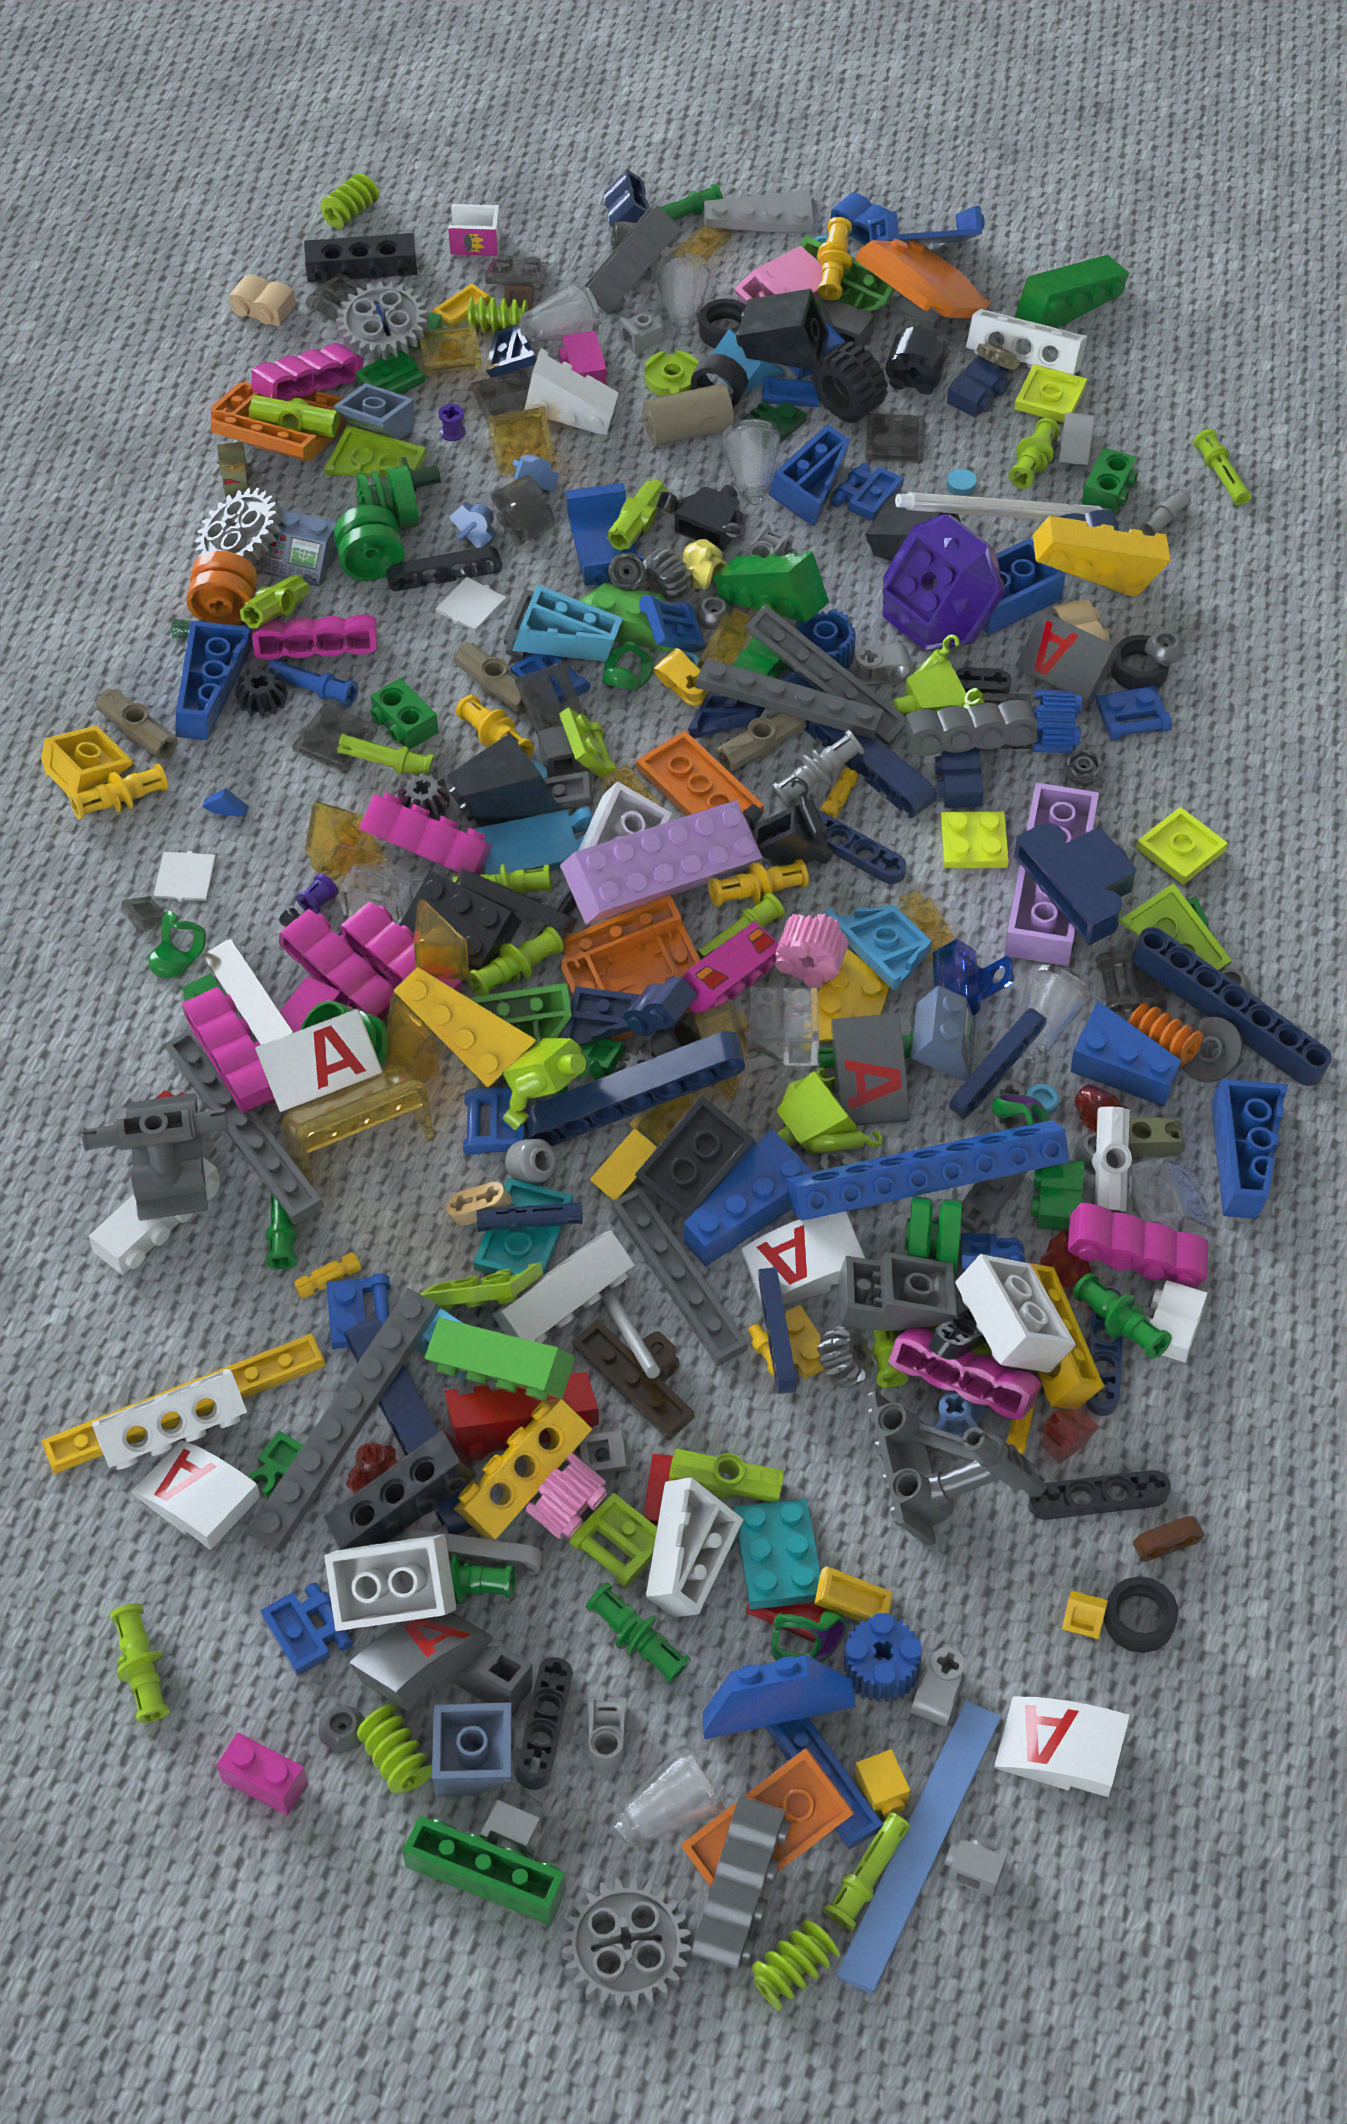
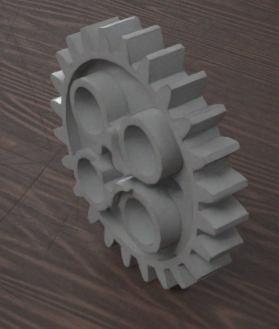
M379 281L376 288H373L370 283L367 284L366 291L357 288L358 295L348 294L349 302L342 301V309L337 310L338 319H336L339 337L343 339L344 346H350L352 353L360 350L361 357L371 353L372 360H375L378 354H382L383 359L386 360L388 353H392L395 357H398L399 350L408 353V345L417 347V339H424L423 331H428V312L426 303L422 302L421 295H414L413 288L405 291L404 284L394 288L393 281H390L387 287H383L382 282ZM375 304H378L381 309L390 337H387L385 334L380 315L377 313Z
M248 488L245 494L239 490L235 498L228 495L227 503L222 504L219 502V509L217 511H209L212 517L202 521L205 528L197 531L201 537L195 540V543L198 545L195 551L199 556L211 551H229L241 555L250 562L253 558L260 560V552L269 551L267 544L276 542L273 534L281 532L278 524L283 522V519L280 517L283 513L279 507L280 504L266 490L262 492L260 488H257L254 492L251 488Z
M616 1878L614 1890L611 1891L602 1882L600 1883V1895L598 1897L590 1891H586L585 1895L588 1905L574 1903V1911L578 1918L567 1916L565 1919L566 1926L572 1931L562 1932L561 1935L562 1942L570 1945L561 1949L562 1959L572 1960L565 1966L567 1975L579 1973L574 1979V1987L578 1989L588 1985L585 1992L586 1999L589 2001L599 1994L600 2007L603 2009L610 1999L615 2000L617 2012H621L624 2002L629 2001L633 2011L637 2012L639 2000L644 1999L650 2007H654L653 1994L656 1992L664 1999H667L668 1989L666 1984L668 1983L675 1987L680 1985V1978L675 1971L687 1973L688 1963L681 1958L691 1956V1947L683 1944L691 1940V1930L681 1929L687 1924L686 1914L674 1916L678 1911L677 1900L665 1904L667 1891L663 1889L654 1896L652 1894V1882H648L643 1890L637 1889L636 1878H632L629 1888H623L620 1879ZM639 1916H648L654 1920V1923L648 1928H639L633 1922ZM606 1921L611 1923L614 1929L608 1934H599L594 1930V1927L599 1922ZM655 1937H660L662 1939V1941L659 1943L652 1940ZM629 1938L631 1949H623L622 1939ZM594 1946L601 1948L597 1952L591 1951V1948ZM649 1954L656 1956L660 1962L655 1967L645 1968L641 1966L639 1960ZM608 1960L615 1961L620 1965L619 1969L612 1974L601 1972L599 1966Z

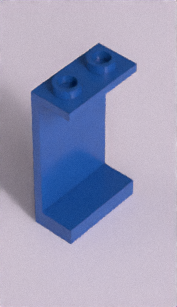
M974 206L956 214L957 230L899 234L897 211L885 212L868 220L870 241H893V239H899L903 242H909L910 240H915L923 245L962 242L983 234L982 230L985 220L980 206Z
M624 483L566 491L567 514L585 586H600L603 583L611 582L608 575V567L614 556L619 553H634L640 557L643 563L642 554L637 553L635 542L630 549L619 551L613 548L607 539L608 531L619 518L620 511L626 501ZM624 569V573L629 574V570Z

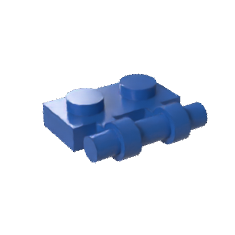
M861 463L859 467L851 470L848 474V480L845 483H841L835 489V495L831 498V503L835 507H840L844 501H849V511L874 521L889 497L895 496L903 487L904 477L881 467H878L871 473L870 466L867 463Z
M961 1233L962 1269H967L980 1254L1026 1263L1024 1244L1015 1237L996 1238V1234Z
M316 1582L311 1583L305 1588L304 1591L309 1598L306 1601L300 1603L294 1592L260 1610L263 1620L297 1676L331 1657L325 1645L326 1643L335 1641L341 1651L349 1649L354 1643L348 1634L349 1629L335 1631L331 1598L327 1592H322ZM319 1614L325 1626L316 1630L309 1617Z

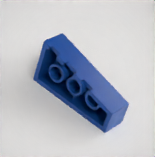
M190 621L176 707V737L208 739L251 652L252 628Z
M1221 1079L1211 1100L1223 1216L1257 1219L1269 1197L1275 1162V1149L1278 1145V1132L1283 1116V1103L1288 1084Z
M771 1128L684 1222V1244L705 1267L790 1211L792 1206L787 1178L813 1171Z

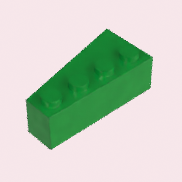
M1107 254L1028 276L1014 318L1059 328L1120 296L1125 290L1129 272Z
M813 551L805 552L803 555H798L797 552L788 553L786 556L781 557L778 554H770L765 558H762L760 555L736 556L713 575L717 594L727 603L758 611L764 605H767L781 617L804 623L829 603Z

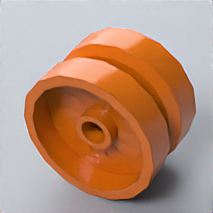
M211 551L202 554L194 561L191 569L190 585L186 597L188 609L194 617L202 622L228 625L244 623L241 620L240 609L245 606L247 601L254 598L258 581L256 569L250 561L239 554L229 551Z

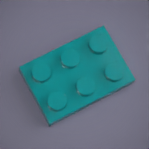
M508 1178L504 1186L511 1195V1204H515V1207L574 1203L573 1195L512 1178ZM565 1225L519 1228L517 1232H509V1229L486 1231L473 1261L474 1270L494 1274L499 1270L510 1268L511 1274L514 1275L528 1268V1264L541 1262L545 1275Z
M807 1498L734 1506V1512L743 1518L737 1532L749 1609L815 1602L821 1572Z

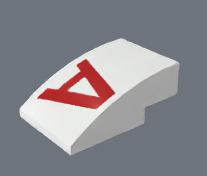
M359 1008L255 1047L280 1112L383 1073Z
M846 1211L804 1221L796 1220L761 1236L744 1246L741 1250L761 1304L758 1269L777 1267L783 1304L830 1292L832 1285L839 1284V1273L846 1255L865 1259Z
M183 1440L131 1491L135 1497L182 1533H189L210 1550L261 1497L258 1485L253 1480L217 1456Z
M1013 1697L994 1768L1068 1791L1070 1786L1109 1797L1130 1715L1065 1700Z

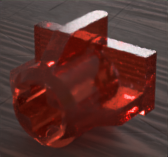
M1092 1084L1083 1086L1078 1091L1074 1100L1075 1107L1080 1112L1079 1119L1082 1120L1083 1126L1096 1132L1098 1108L1113 1106L1127 1109L1126 1106L1119 1104V1100L1114 1094Z
M1062 1230L1058 1235L1050 1239L1046 1253L1040 1258V1265L1054 1267L1061 1285L1069 1288L1086 1274L1092 1273L1089 1266L1091 1261L1082 1260L1068 1251L1069 1230Z
M1060 1409L1054 1412L1044 1423L1043 1448L1060 1465L1083 1448L1091 1436L1099 1429V1426L1083 1410Z
M368 1442L361 1445L356 1451L355 1466L348 1474L346 1486L354 1494L398 1463L395 1459L396 1450L391 1445H381L376 1442Z

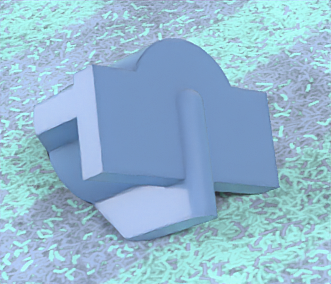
M531 454L523 455L519 460L514 459L513 465L516 466L514 478L521 480L522 489L535 494L538 487L551 492L554 491L560 473L552 471L551 465L547 460Z
M465 501L449 516L452 522L461 530L457 535L459 541L466 536L476 548H481L495 535L492 527L493 513L486 505H472Z
M956 1391L949 1392L940 1399L939 1421L934 1428L963 1437L966 1430L971 1427H978L976 1423L987 1413V1409L983 1405L967 1401Z

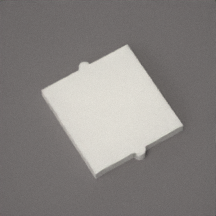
M466 577L438 605L435 611L451 619L454 624L459 623L476 632L506 601V597L489 589V585L483 586Z
M187 851L186 853L163 852L154 898L177 899L178 902L183 900L207 901L216 855L196 854L192 851Z

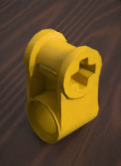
M678 648L672 650L653 668L657 678L689 705H701L709 692L696 688V680L701 670Z

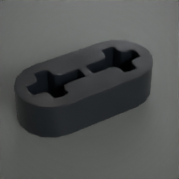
M964 667L956 671L966 693L973 688H977L983 694V698H1002L1010 692L1012 679L1009 673L1004 670ZM963 680H969L970 684H964ZM994 681H1000L1001 686H995Z

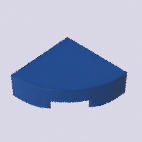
M226 788L205 798L202 806L215 814L236 817L246 815L248 805Z

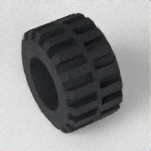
M854 342L840 344L818 360L812 368L813 386L817 391L818 398L821 399L826 409L843 421L847 420L849 423L859 421L885 401V397H887L888 392L886 388H888L880 364L869 351H866L861 345L857 346Z

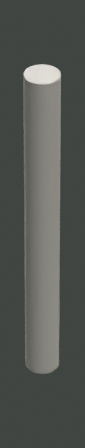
M605 1293L602 1300L648 1378H656L660 1374V1368L615 1293Z

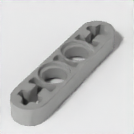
M406 1529L400 1535L399 1541L445 1534L449 1561H451L453 1555H458L460 1566H464L465 1562L469 1561L471 1566L484 1565L493 1568H506L508 1565H515L516 1574L534 1576L539 1574L543 1553L538 1548L530 1545L418 1529Z

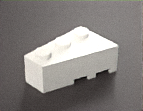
M540 348L532 373L524 412L593 433L607 435L619 392L589 375L586 378L571 370L572 365L565 361L560 364L547 356L548 351Z
M692 1477L665 1482L646 1598L672 1617L698 1615L743 1521V1518Z

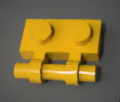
M801 1304L785 1311L794 1369H797L802 1378L806 1379L824 1370L823 1365L818 1362L821 1359V1355L817 1351V1346L820 1345V1334ZM759 1323L754 1324L748 1329V1333L753 1339L751 1344L758 1354L761 1353L768 1363L767 1370L771 1377L775 1379L767 1332H764Z

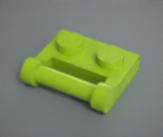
M570 707L559 713L575 759L601 779L617 776L618 769L608 754L603 740L604 731L601 724L598 722L591 723L584 714L581 713L579 715Z
M613 1492L575 1531L569 1543L578 1551L583 1549L615 1575L618 1584L627 1589L652 1561L657 1527ZM597 1531L631 1557L632 1560L625 1565L596 1542L592 1536Z

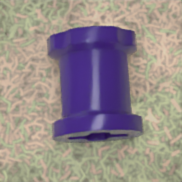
M447 404L441 407L438 411L439 420L442 421L441 437L447 441L462 439L465 435V427L462 425L464 410L457 404Z
M319 873L314 877L312 885L296 895V900L305 911L310 909L318 914L321 911L320 907L330 898H335L339 891L336 884L328 876Z

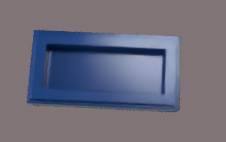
M777 378L764 379L762 401L767 404L781 405L786 401L793 406L819 407V398L813 386L814 381Z

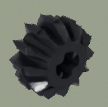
M259 666L258 671L254 672L247 669L246 676H239L238 684L235 686V696L238 699L239 707L242 711L247 710L250 717L259 712L261 717L264 718L265 712L268 711L276 715L277 708H284L288 695V689L282 674L275 673L272 667L264 671Z

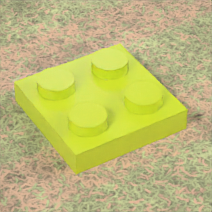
M1033 364L1015 400L1014 409L1064 423L1065 413L1075 412L1086 389L1087 378Z
M1179 807L1138 839L1136 849L1184 885L1226 852L1228 843L1182 807Z
M1004 811L941 812L944 868H1008L1009 859Z

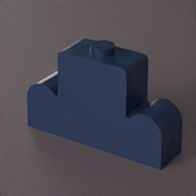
M1045 823L1016 837L1015 859L1088 945L1113 934L1117 930L1122 911L1121 897L1132 892L1136 867L1130 862L1125 851L1121 847H1117L1103 829L1095 828L1069 842H1065V833L1059 826Z

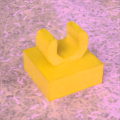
M1071 1590L1062 1630L1099 1639L1108 1600Z

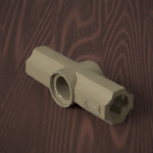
M466 642L459 647L457 654L454 656L455 664L479 682L486 695L498 697L517 713H525L531 708L532 703L536 699V692L508 670L505 660L489 656L474 643Z
M108 688L101 693L99 700L96 702L97 710L121 728L128 740L139 743L158 759H166L174 753V749L178 745L177 737L153 719L145 705L133 703L117 689L112 690Z
M777 712L768 718L753 719L749 723L747 731L716 748V755L719 758L720 764L728 771L733 772L756 757L765 758L770 756L775 746L805 729L806 720L781 712Z

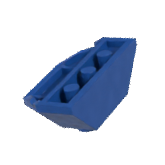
M811 1655L796 1658L788 1656L773 1663L759 1666H743L739 1670L729 1673L704 1709V1739L854 1708L856 1703L852 1679Z

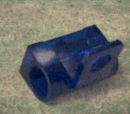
M955 939L932 952L934 988L939 985L966 997L972 1016L980 1011V1000L986 999L1006 988L1014 981L1013 960L1009 956H1004L985 968H981L977 965L976 951L959 939ZM1004 967L1005 974L999 982L994 983L995 973Z

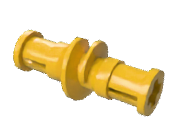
M834 217L828 221V239L826 243L819 247L817 252V259L822 265V280L818 285L817 293L825 300H836L841 297L842 287L840 284L844 270L849 269L852 265V257L846 253L848 247L847 238L851 233L852 224L848 219L842 217Z
M473 694L467 695L458 702L456 707L457 717L464 721L467 720L472 724L473 728L478 731V739L483 746L488 748L510 733L530 759L534 752V743L528 738H522L518 735L517 731L514 730L515 722L507 716L505 711L501 709L491 711L480 704L479 698Z
M158 763L153 765L150 770L138 774L133 773L123 779L116 772H111L108 775V784L94 786L93 789L79 794L72 792L69 794V799L73 812L79 820L84 819L86 814L100 809L111 808L112 805L116 812L120 813L122 809L121 802H124L129 809H133L132 799L141 798L144 794L159 789L162 792L168 790V781L162 766Z
M802 859L795 860L790 865L769 867L766 870L759 862H754L750 864L748 874H737L734 877L722 880L717 878L709 879L708 889L711 901L715 907L722 906L725 901L742 900L750 896L753 903L757 905L760 903L761 893L764 896L766 893L773 894V892L782 891L784 888L797 885L800 888L807 887L809 877L806 865Z

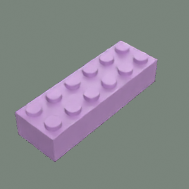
M1035 783L1027 831L1038 825L1051 823L1063 830L1065 842H1069L1093 830L1099 793ZM1020 865L1007 930L1004 956L1069 966L1075 928Z
M735 800L576 851L560 867L587 925L640 907L669 894L673 896L709 883V879L717 878L721 880L742 873L749 869L750 864L760 861L762 855L738 801Z

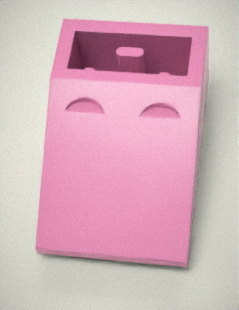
M799 246L754 269L734 290L739 301L745 305L748 299L810 288L816 301L821 298L817 293V288L822 280V265L802 246Z

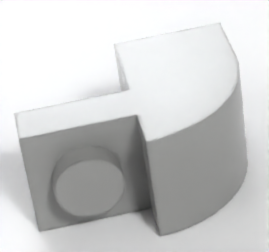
M1065 413L1059 462L1088 465L1095 415Z

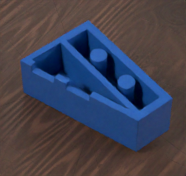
M827 424L774 472L769 496L804 521L815 526L843 467L850 439Z
M1097 1001L1074 1049L1070 1072L1165 1107L1177 1081L1181 1060Z

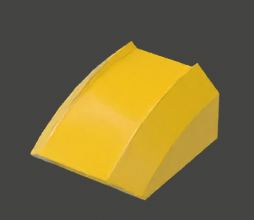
M97 725L45 738L41 755L45 774L49 775L64 790L67 797L72 792L79 794L93 789L94 786L108 782V775L111 772L121 774L134 764V761Z

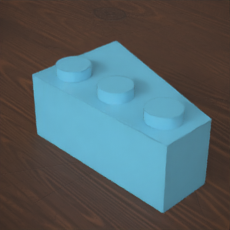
M537 584L512 651L605 662L623 618Z

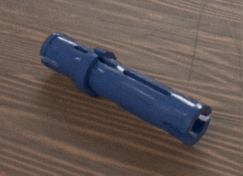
M581 1202L515 1207V1204H509L507 1208L476 1210L478 1232L509 1229V1232H517V1229L527 1227L583 1224Z

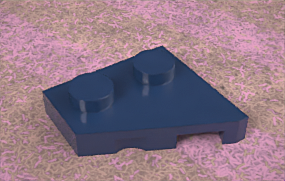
M519 324L494 332L485 370L490 378L507 375L513 371L535 365L537 357Z
M708 692L688 727L689 735L693 738H699L747 726L753 719L760 718L765 708Z
M575 986L570 1005L572 1017L565 1025L562 1038H571L579 1046H584L630 1032L631 1030L623 1019V1015L639 997V994Z

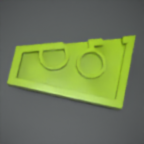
M347 425L324 468L325 475L356 476V474L365 473L366 477H371V471H376L379 477H386L387 468L402 465L401 458L406 457L409 467L414 471L421 468L428 454L426 447Z
M1174 883L1122 917L1119 921L1120 924L1137 936H1140L1145 928H1159L1219 971L1229 966L1232 962L1231 958Z
M541 1262L528 1264V1268L519 1274L512 1275L509 1268L485 1276L481 1281H478L477 1276H470L436 1283L422 1291L420 1295L437 1303L443 1310L451 1309L456 1304L465 1303L467 1308L477 1307L485 1304L488 1300H496L497 1304H505L515 1301L517 1294L544 1276Z

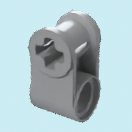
M764 525L753 542L748 546L747 556L760 555L762 558L770 554H778L779 557L786 556L791 550L793 536L791 534L782 535L774 532L770 526Z
M893 643L883 646H866L856 652L855 661L857 668L854 670L853 675L867 687L890 683H904L914 673L907 647L904 644Z
M943 1647L935 1651L925 1677L918 1687L910 1714L947 1727L950 1714L956 1703L957 1692L965 1668V1660L960 1651L952 1647ZM945 1665L952 1667L948 1674L941 1672Z
M595 1697L588 1698L589 1756L591 1765L599 1773H614L623 1764L625 1733H627V1697H621L620 1701H596ZM606 1746L615 1749L613 1753L607 1755L598 1752L600 1748Z

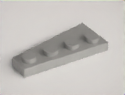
M810 190L708 200L704 202L705 228L813 233L814 222Z

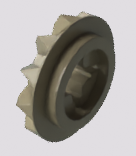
M986 342L985 345L979 343L976 351L981 357L1008 369H1018L1020 361L1016 359V354L990 342Z

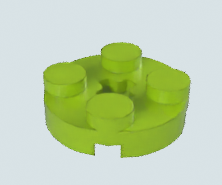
M675 350V354L666 355V351L658 352L652 355L645 363L644 383L650 391L659 396L692 390L691 377L698 365V360L684 351Z

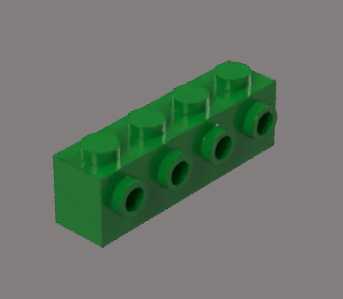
M419 1815L402 1850L406 1868L548 1925L552 1924L566 1892L565 1873L561 1872L554 1865L546 1862H536L524 1857L523 1854L514 1849H503L488 1843L481 1836L472 1833L465 1834L437 1819L430 1820Z

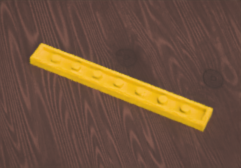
M311 1333L43 1439L41 1442L52 1471L56 1474L103 1455L92 1427V1422L225 1369H229L232 1372L240 1395L244 1399L325 1367V1360ZM210 1398L199 1400L195 1407L196 1414L202 1416L212 1412L214 1409L213 1400ZM168 1412L161 1419V1427L165 1430L180 1423V1415L176 1412ZM142 1426L131 1427L127 1431L126 1440L132 1444L144 1439L146 1436L145 1428Z

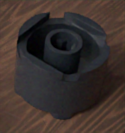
M920 327L907 328L905 333L896 334L885 366L891 387L902 390L906 386L916 388L921 394H932L933 390L940 383L949 354L945 341L942 344L936 339V333Z

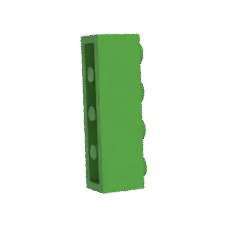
M438 1317L424 1359L436 1364V1371L441 1374L456 1378L458 1372L466 1374L465 1379L471 1382L486 1385L487 1380L495 1381V1387L501 1390L516 1393L517 1388L526 1390L525 1395L546 1401L548 1396L562 1399L576 1357L558 1347Z

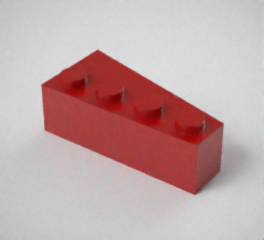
M588 1373L570 1374L562 1400L593 1428L595 1425H599V1410ZM489 1385L474 1386V1393L458 1395L457 1389L444 1390L452 1437L461 1445L469 1461L481 1460L488 1453L502 1449L506 1451L510 1446L507 1444L509 1437L520 1427L525 1429L534 1419L531 1413L542 1401L525 1395L526 1390L517 1388L516 1393H511L501 1389L490 1391ZM552 1396L547 1397L548 1402L553 1399H559ZM543 1429L540 1432L539 1442H551V1436L547 1430Z

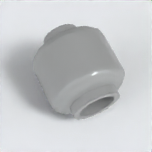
M541 1139L520 1140L508 1149L505 1157V1166L512 1179L530 1184L542 1183L553 1175L556 1168V1155L550 1144Z

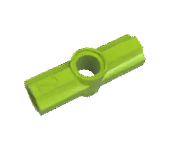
M254 395L249 407V418L298 432L302 431L333 438L337 434L340 418L337 411L309 406L306 401L300 398L284 401Z
M655 478L651 481H646L634 498L631 496L627 498L620 511L619 518L608 531L607 539L613 548L619 551L630 549L641 532L647 533L659 509L656 507L660 492H668L662 481Z
M291 575L273 587H260L256 597L247 601L245 606L240 609L241 620L249 628L256 629L279 615H291L295 605L305 600V596L310 593L309 583L305 582L301 575Z
M675 1449L670 1467L669 1481L692 1477L715 1497L720 1499H728L737 1495L766 1502H778L784 1475L783 1470L744 1463L739 1456L732 1453H724L715 1457ZM719 1473H727L730 1476H732L733 1479L727 1480L723 1478Z

